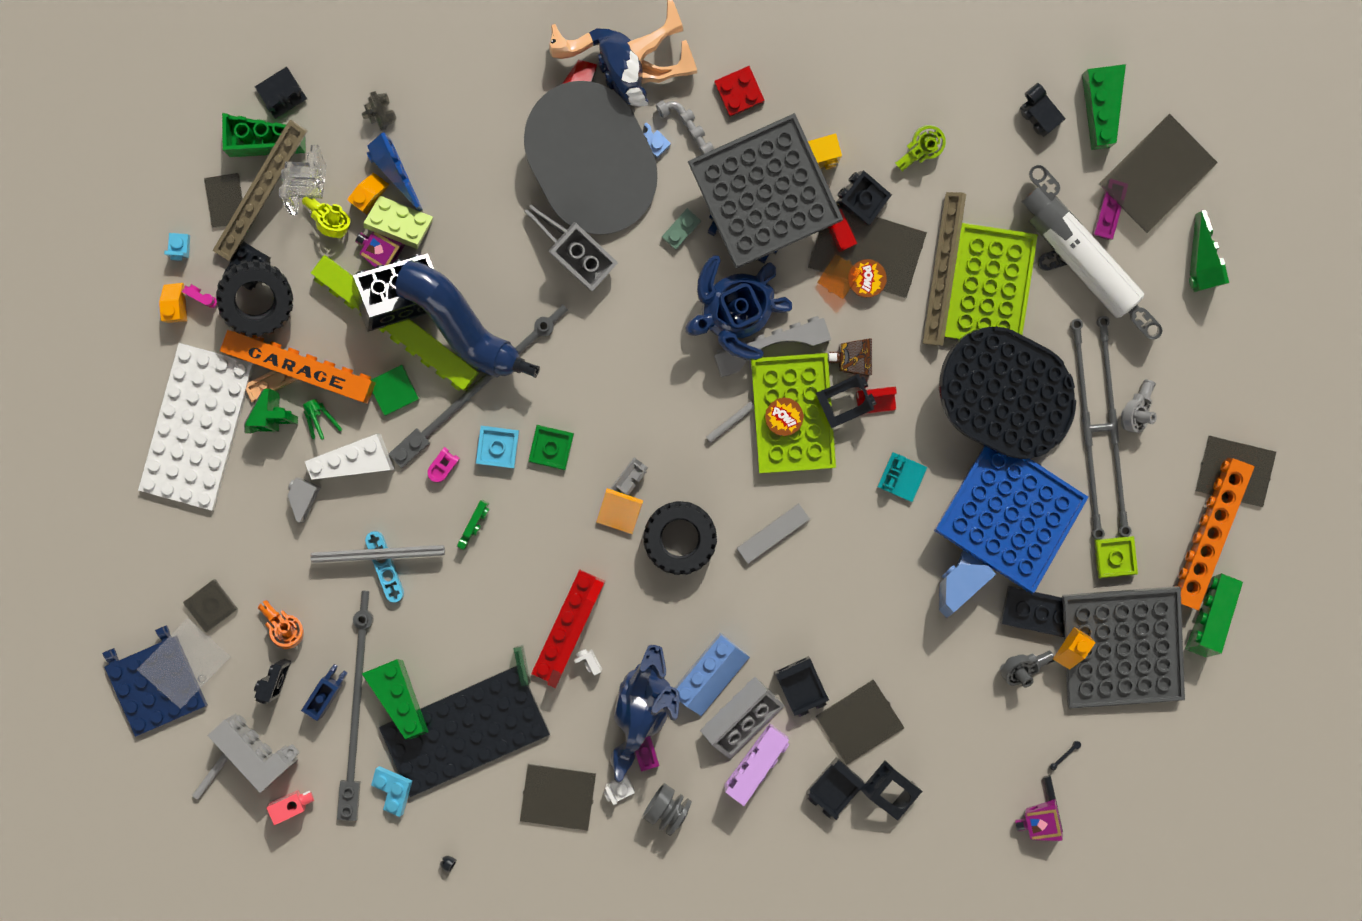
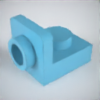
M169 233L168 251H164V255L169 256L170 260L175 261L189 258L190 235Z

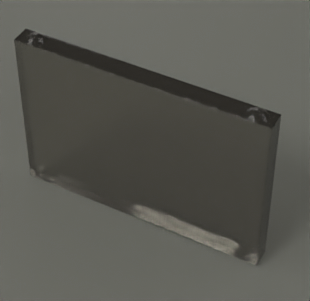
M239 173L204 178L213 228L227 226L243 199Z

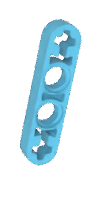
M373 531L367 534L365 542L368 549L377 548L375 543L370 542L373 534L375 537H379L377 541L378 547L388 548L382 533ZM386 559L384 563L372 560L387 600L393 603L400 601L404 597V589L393 560ZM386 570L393 573L391 581H386L383 578V573ZM395 581L397 585H393L394 590L399 591L400 593L397 595V599L395 598V596L391 597L390 593L393 592L392 587L390 586L387 588L386 586L388 584H392Z

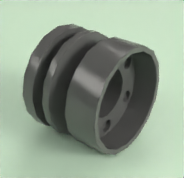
M663 783L651 799L642 818L652 825L661 819L659 829L662 831L668 825L666 834L671 836L684 822L692 801L687 798L681 805L684 796L680 794L673 800L675 790Z

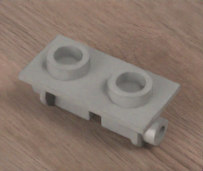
M634 457L611 488L617 492L629 495L636 486L634 484L635 480L639 482L644 474L647 473L648 467Z

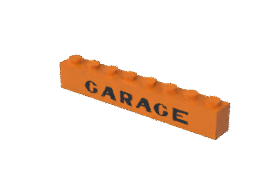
M227 330L220 352L368 404L375 386V382L370 380L371 376L363 373L357 376L352 374L354 370L343 366L341 370L335 368L336 364L324 360V363H320L315 356L306 354V357L299 355L300 351L292 348H288V351L281 349L282 345L273 341L267 344L263 342L264 338L257 337L256 335L250 338L245 336L243 332L239 334L235 331Z

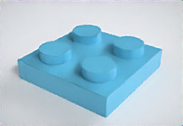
M481 426L476 464L515 468L520 430Z

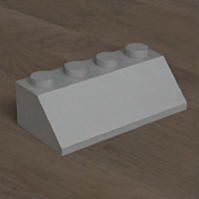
M754 677L700 731L712 746L731 759L784 705L761 681Z

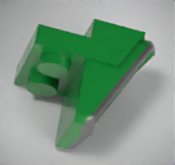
M264 389L261 391L244 422V433L252 434L257 431L279 432V424H298V416L292 414V411H286L285 408L279 407L280 395L278 392L272 389Z

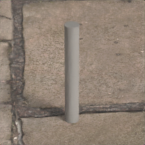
M749 402L706 436L710 443L752 411L754 404Z
M224 753L192 796L195 799L201 797L227 762L228 758Z

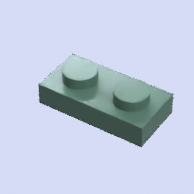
M687 208L663 234L662 238L677 250L701 223V220Z

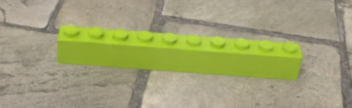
M324 255L311 271V274L315 276L313 280L321 286L327 285L330 288L329 292L335 297L341 296L344 298V304L352 310L354 308L359 310L352 293L353 275L331 258ZM410 319L378 329L382 333L387 331L391 334L389 338L398 345L400 342L406 346L405 350L412 356L417 354L421 357L420 362L428 368L430 366L434 367L437 370L435 373L442 379L447 377L451 380L452 383L450 385L458 391L461 389L466 391L480 374Z

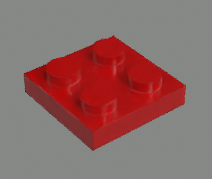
M750 66L714 81L729 117L765 102Z

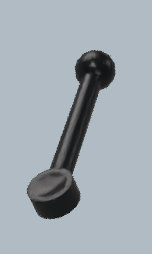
M1074 741L1073 746L1055 763L1050 764V769L1056 770L1057 766L1068 755L1081 747V743Z

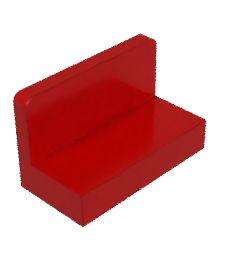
M839 209L843 221L828 227V230L838 251L842 252L857 245V241L842 209Z
M896 386L867 390L868 395L872 394L876 401V405H873L875 409L867 413L896 410ZM863 390L856 391L857 406L861 405L865 400Z

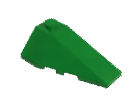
M1206 210L1195 214L1189 278L1190 287L1194 292L1216 288L1229 283L1224 259H1219L1217 254L1219 249L1218 243L1211 238L1213 229Z

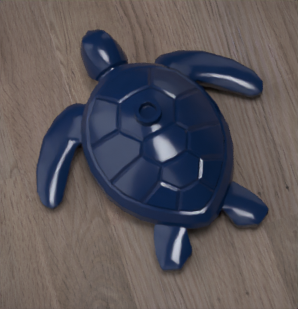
M714 255L707 260L698 278L697 293L698 299L703 303L702 315H697L687 323L685 327L686 333L691 336H698L710 330L718 336V342L722 348L731 355L745 360L761 359L764 355L761 349L744 344L738 339L751 336L760 331L769 320L772 312L785 313L791 311L792 302L787 297L774 299V290L767 283L776 276V267L771 262L765 264L756 276L743 273L733 274L714 284V279L721 262L720 257Z

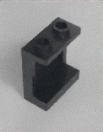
M809 656L774 671L794 716L798 715L801 717L808 714L809 709L814 707L819 709L827 705L826 702L829 701V698Z
M836 757L808 788L806 792L809 797L807 799L815 806L819 804L823 808L822 812L831 819L833 817L837 820L839 813L860 791L865 781Z

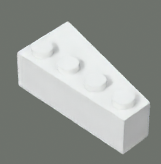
M381 434L372 435L304 461L311 480L395 470Z

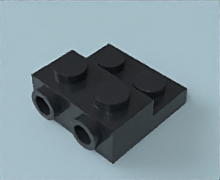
M863 170L858 173L854 172L848 179L850 184L847 188L843 187L838 192L837 196L839 199L836 202L847 212L857 216L866 225H870L892 194Z
M284 658L274 663L268 671V676L257 681L254 687L256 692L255 701L267 704V702L269 703L279 697L291 664L290 660Z

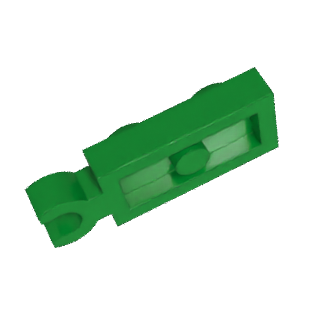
M480 500L457 547L464 550L473 535H477L481 528L479 525L481 518L485 519L490 510L487 508L488 502Z

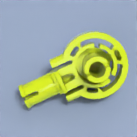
M311 194L306 195L302 199V204L312 211L311 218L316 221V227L319 232L328 237L338 239L344 237L349 230L350 218L342 211L341 206L337 204H332V206L325 203L320 204Z

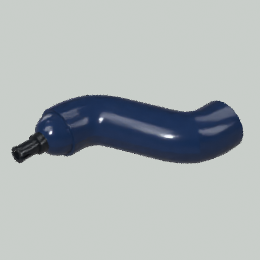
M409 260L402 266L396 281L398 297L412 301L423 308L450 347L462 360L475 369L494 377L508 376L514 372H522L534 378L537 377L540 366L525 362V359L520 358L518 351L511 345L510 341L501 339L488 332L461 292L445 275L414 260Z

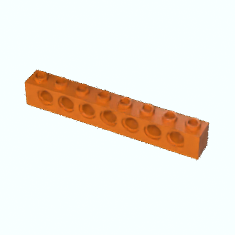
M1227 458L1222 462L1220 477L1215 480L1213 485V495L1208 498L1206 503V513L1200 518L1199 531L1193 536L1192 549L1187 552L1185 557L1186 564L1178 575L1179 582L1177 586L1181 588V604L1199 611L1255 466L1234 458ZM1231 474L1235 476L1233 484L1229 483V476ZM1226 492L1228 494V500L1226 502H1223L1222 494ZM1219 510L1221 512V518L1219 520H1216L1215 512ZM1213 528L1214 536L1209 538L1208 530ZM1206 546L1207 554L1202 556L1201 548ZM1199 564L1200 572L1195 574L1194 566ZM1192 582L1194 587L1188 592L1187 584Z

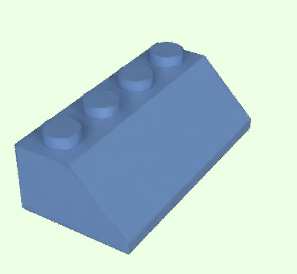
M719 633L675 687L679 691V701L702 716L750 656L722 633Z

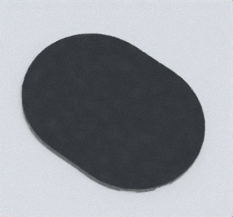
M984 327L973 330L961 337L952 346L943 362L939 379V393L947 418L964 436L1002 455L1011 458L1029 459L1048 453L1065 438L1075 416V385L1072 375L1069 374L1063 360L1050 349L1011 329Z

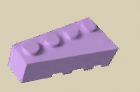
M769 723L724 784L725 793L745 806L758 785L765 779L769 769H772L777 763L779 754L781 752L784 753L788 748V736Z

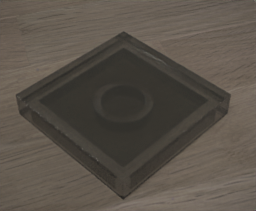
M216 579L210 581L183 602L206 633L238 610Z

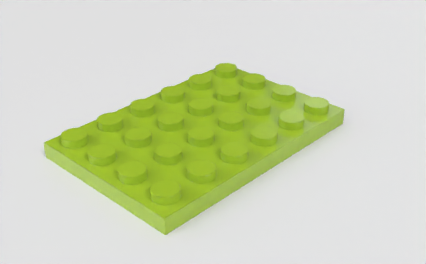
M962 223L945 338L959 340L967 333L984 327H1004L1023 335L1038 234Z
M828 353L764 357L758 360H751L759 473L836 468L833 428H831L816 395L817 392L830 387ZM784 397L796 401L802 408L804 415L803 423L799 430L788 436L776 435L770 431L765 421L766 409L770 403Z

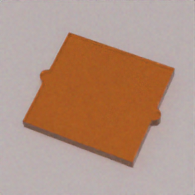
M835 254L817 283L828 289L829 293L833 292L844 300L862 271L852 265L851 261H846Z

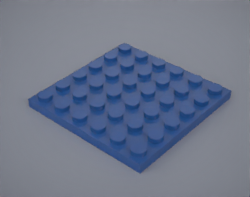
M984 446L934 531L1033 594L1085 505L1088 496L1030 458L1018 459L1007 457Z

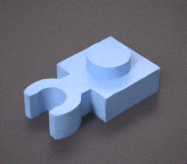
M645 123L644 126L648 131L644 135L653 154L658 158L671 143L658 130L653 134L651 126Z

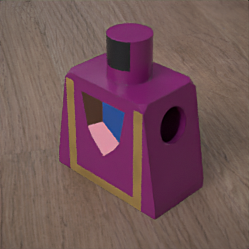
M372 232L370 237L359 233L355 240L357 244L363 247L360 255L374 267L393 264L405 247V244L376 232Z
M1056 799L1026 808V818L1015 820L1017 831L1028 830L1031 840L1063 841Z

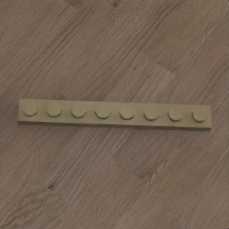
M292 120L288 121L212 251L228 261L232 260L308 132L306 129Z
M946 192L923 338V344L943 346L966 201V194L963 192Z

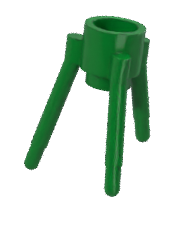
M313 399L303 404L304 414L312 439H315L311 419L314 422L320 439L324 440L322 430L316 418L321 415L320 411L326 415L338 431H342V428L325 409L323 403H318L317 399Z

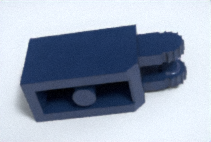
M335 664L330 668L327 675L322 677L301 709L302 712L316 721L324 716L343 686L342 682L348 674L344 670L339 675L337 681L331 678L337 671L338 666Z

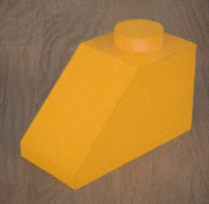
M372 173L358 184L347 200L367 215L379 196H382L390 184L375 173Z
M184 283L163 285L159 300L161 321L166 323L187 321L185 293L182 292Z
M1073 627L1053 660L1070 670L1086 658L1096 642L1087 634Z

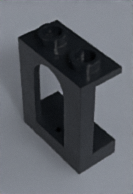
M857 374L816 393L831 428L875 409L873 405H876V401L872 394L868 395L866 387H868V383L864 376L860 377ZM853 387L863 390L865 400L861 405L835 416L828 398Z
M886 760L860 789L872 802L897 821L923 792L913 781L908 780ZM892 780L904 789L893 804L881 796Z

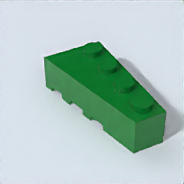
M222 113L223 151L229 157L269 155L286 124L270 123L265 120H253L243 116L237 117ZM306 137L303 138L295 154L306 153Z
M396 659L361 673L405 739L411 740L428 733L403 660Z

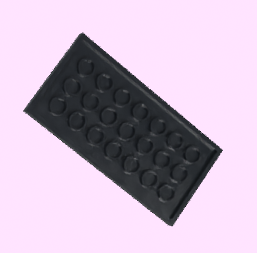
M520 664L420 708L428 729L426 734L410 740L403 737L393 721L379 727L399 774L412 780L409 797L550 735V731Z

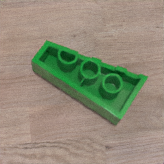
M1126 64L1091 68L1082 74L1091 150L1111 148L1117 143Z
M1222 573L1211 578L1208 592L1185 650L1205 658L1222 654L1242 588V581Z

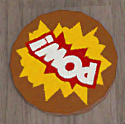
M871 259L857 262L851 268L848 275V284L851 290L857 296L863 298H872L878 295L884 289L887 282L884 267Z
M785 397L770 403L765 414L766 425L770 431L780 436L792 435L798 431L804 418L800 405L793 399Z

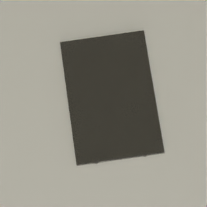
M1169 113L1099 185L1148 233L1218 162Z
M837 205L838 209H842L857 241V245L839 252L828 228L819 231L808 268L848 280L849 272L857 262L871 259L881 264L886 272L887 282L882 291L907 298L927 232L879 217H875L870 225H866L857 216L850 214L842 206Z

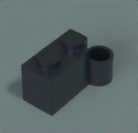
M1036 83L1025 92V97L1028 101L1020 107L1022 110L1021 114L1026 120H1030L1034 125L1033 129L1038 135L1045 137L1066 118L1049 99L1046 90L1041 84Z

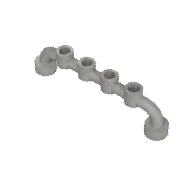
M662 100L656 104L657 111L662 118L670 114V109H675L679 113L680 119L688 128L693 140L696 141L702 155L714 150L711 142L705 143L702 137L705 136L703 128L700 125L696 127L692 122L695 120V116L690 109L686 111L680 103L675 101L665 103Z

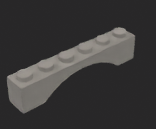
M816 316L808 319V323L804 325L798 322L790 325L789 330L783 331L781 328L772 331L771 336H757L753 338L754 342L747 345L763 349L772 344L794 342L813 347L830 341L831 337L825 319H819ZM723 348L717 350L718 354L714 355L721 378L740 372L743 365L747 362L745 359L731 355Z

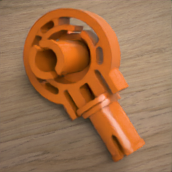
M268 600L263 601L264 606L260 604L258 610L274 626L273 628L268 622L265 624L269 629V635L273 643L282 649H291L298 646L304 636L301 622L296 617L287 615L283 610L280 612V615L270 605ZM295 624H298L300 627L299 635L297 630L298 628ZM276 639H278L280 642H282V640H283L284 643H288V644L279 643V642L276 641Z

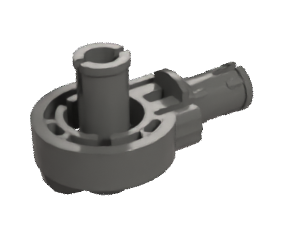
M1049 650L1037 656L1032 653L1027 656L1021 654L1010 657L1006 663L1001 665V675L1009 685L1022 684L1024 688H1027L1034 682L1031 675L1039 672L1042 666L1055 662L1053 660L1054 655Z

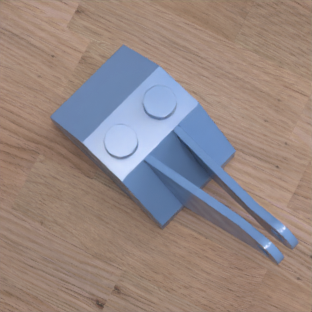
M962 550L957 566L953 565L942 575L943 580L940 582L939 611L948 618L990 581L996 573L985 563Z

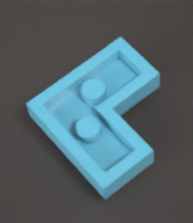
M379 766L375 769L371 786L387 792L383 810L401 817L404 814L412 780Z

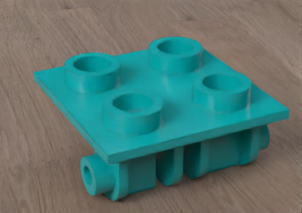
M892 452L877 487L913 502L928 467Z

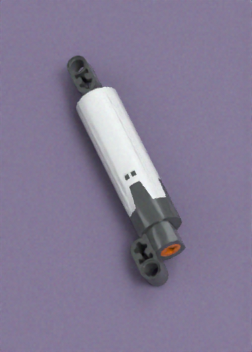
M1042 165L1032 167L1029 171V178L1037 188L1021 201L1034 215L1028 222L1115 318H1120L1124 314L1129 313L1131 321L1149 339L1159 338L1163 332L1161 325L1145 308L1137 305L1144 298L1145 293L1056 196L1060 192V184ZM1037 168L1043 171V177L1039 180L1035 179L1032 174L1034 169ZM1047 176L1050 178L1049 180H1047V182L1050 185L1055 184L1054 193H1047L1046 190L1048 189V187L1045 185V183L1042 185V187L1039 184L1040 182L1044 181ZM1136 312H1144L1142 317L1148 322L1144 324L1140 319H1135L1137 317ZM1151 325L1157 326V332L1154 335H1149L1147 331Z

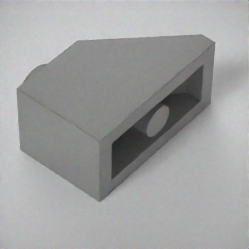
M295 478V480L290 482L287 495L295 519L298 522H305L321 487L302 478Z

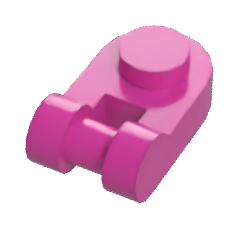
M192 284L189 287L185 285L182 290L183 293L209 308L217 307L215 297L210 294L202 295L200 293L201 289Z
M444 447L430 465L428 477L434 482L445 480L460 458L457 455L453 456ZM443 459L449 461L447 466L441 463Z

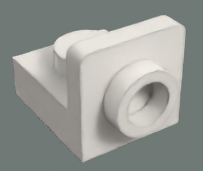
M583 649L576 653L575 664L586 659L584 663L589 673L593 672L596 675L602 671V667L592 649L589 651Z
M627 774L620 783L614 780L606 784V790L604 791L608 802L612 801L613 805L617 804V801L635 793Z

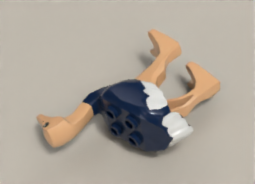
M667 0V15L664 26L651 34L632 41L621 32L596 28L579 39L566 40L558 31L556 24L551 25L552 34L549 44L551 56L557 59L571 58L592 46L599 45L598 64L602 74L605 73L607 87L620 95L629 105L638 107L648 105L647 92L641 87L644 83H660L671 77L697 74V67L686 40L681 42V59L677 65L659 67L643 60L646 55L658 48L664 38L683 31V25L673 0Z

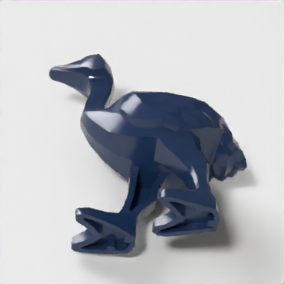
M649 645L647 647L641 664H638L635 670L630 671L624 677L619 687L614 719L626 734V740L615 748L611 754L610 760L614 771V780L617 783L623 781L625 774L635 759L634 752L639 749L646 737L661 731L668 715L673 721L678 718L679 691L671 687L668 681L664 679L666 676V664L663 649L657 645Z

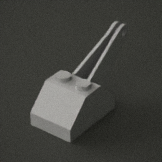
M530 205V209L541 219L563 234L557 241L527 209L524 211L555 242L549 249L551 255L589 290L593 291L618 264L577 223L574 222L566 230Z

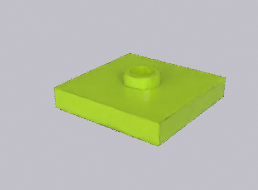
M1134 536L1094 540L1098 578L1138 574Z

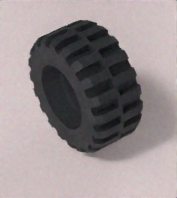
M245 260L241 261L239 265L234 264L228 272H224L222 279L219 280L217 285L216 301L219 314L229 327L234 328L235 332L239 334L243 332L245 336L249 337L252 334L257 335V337H263L264 333L270 335L274 333L276 328L280 329L283 327V322L288 321L289 313L293 309V293L287 278L276 266L273 267L265 261L262 263L259 260H252V262ZM259 281L270 287L274 299L269 310L259 315H250L239 309L236 303V293L245 283Z
M675 501L661 506L650 516L644 530V547L649 559H651L656 567L666 573L688 575L694 571L697 572L710 561L717 545V532L711 517L701 507L687 501ZM675 520L690 522L698 532L696 548L684 556L671 554L665 549L662 542L663 530L670 522Z

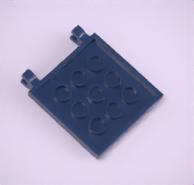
M167 625L155 630L162 642L121 660L118 659L115 648L102 653L105 660L109 662V665L104 668L135 737L208 705L177 635L171 637Z

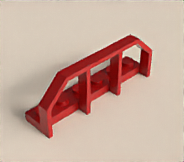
M581 569L577 573L531 673L548 681L547 685L555 689L600 591L605 584V580Z

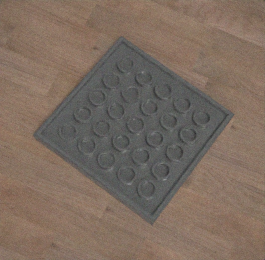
M795 113L688 161L689 167L736 269L843 221L842 215Z
M1179 586L1062 595L1064 641L1073 627H1075L1096 642L1083 661L1070 670L1066 668L1067 703L1069 709L1185 700L1181 588Z

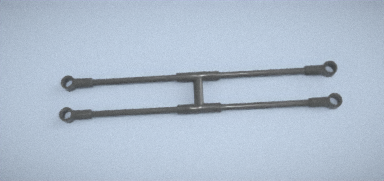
M1101 316L1096 321L1097 326L1100 327L1101 341H1103L1110 423L1091 425L1090 412H1088L1081 349V328L1083 327V322L1080 319H1074L1070 323V328L1073 330L1074 342L1077 348L1083 406V430L1085 447H1087L1094 512V515H1092L1094 524L1092 537L1102 539L1105 536L1098 512L1092 455V432L1111 431L1120 503V527L1118 533L1121 536L1127 537L1131 534L1132 530L1128 526L1118 446V443H1120L1116 409L1114 408L1108 350V325L1110 320L1107 316ZM1101 319H1105V325H1102L1100 323ZM1075 321H1077V322L1079 323V327H1078V328H1075V327H1074V322H1075ZM1126 527L1128 531L1126 534H1123L1122 529ZM1097 530H1100L1101 535L1099 537L1096 536Z

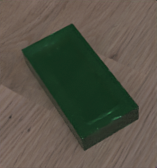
M515 646L513 650L521 686L529 685L531 679L524 646Z

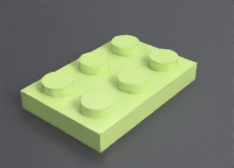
M379 196L364 221L363 228L418 249L433 222V217Z

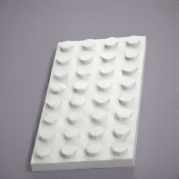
M178 343L138 491L214 511L246 397V387L250 382L254 368L253 363Z

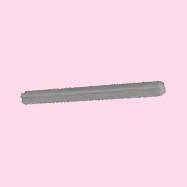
M444 545L313 552L310 558L312 563L431 557L445 555Z

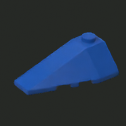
M385 132L381 133L367 145L369 149L367 155L370 162H374L419 211L423 210L392 140Z

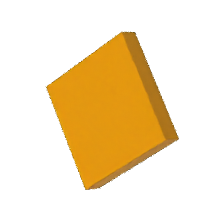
M607 488L596 522L633 534L643 500Z

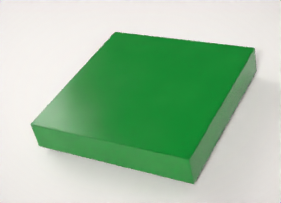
M403 365L371 379V381L375 382L372 392L384 416L419 400Z
M536 425L528 462L566 470L574 433Z

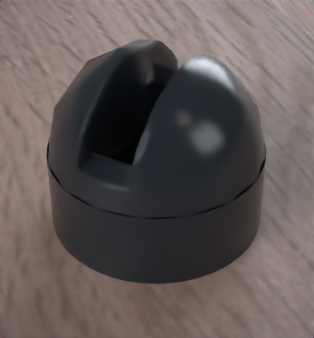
M444 856L442 858L443 861H440V866L445 872L449 873L457 860L451 856Z

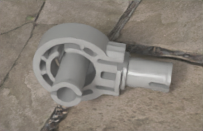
M1145 379L1139 394H1134L1133 399L1122 410L1121 426L1123 429L1129 432L1140 433L1146 428L1147 424H1154L1156 422V413L1149 411L1152 404L1150 397L1156 385L1155 382Z

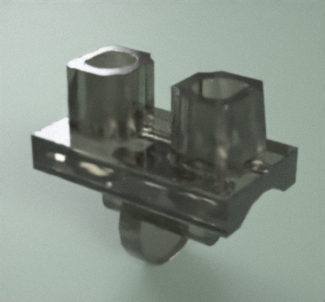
M376 91L370 92L369 103L364 105L366 111L361 115L363 119L369 118L371 124L377 121L380 131L386 130L388 125L396 121V115L393 110L384 112L382 108L390 103L387 93L377 94Z

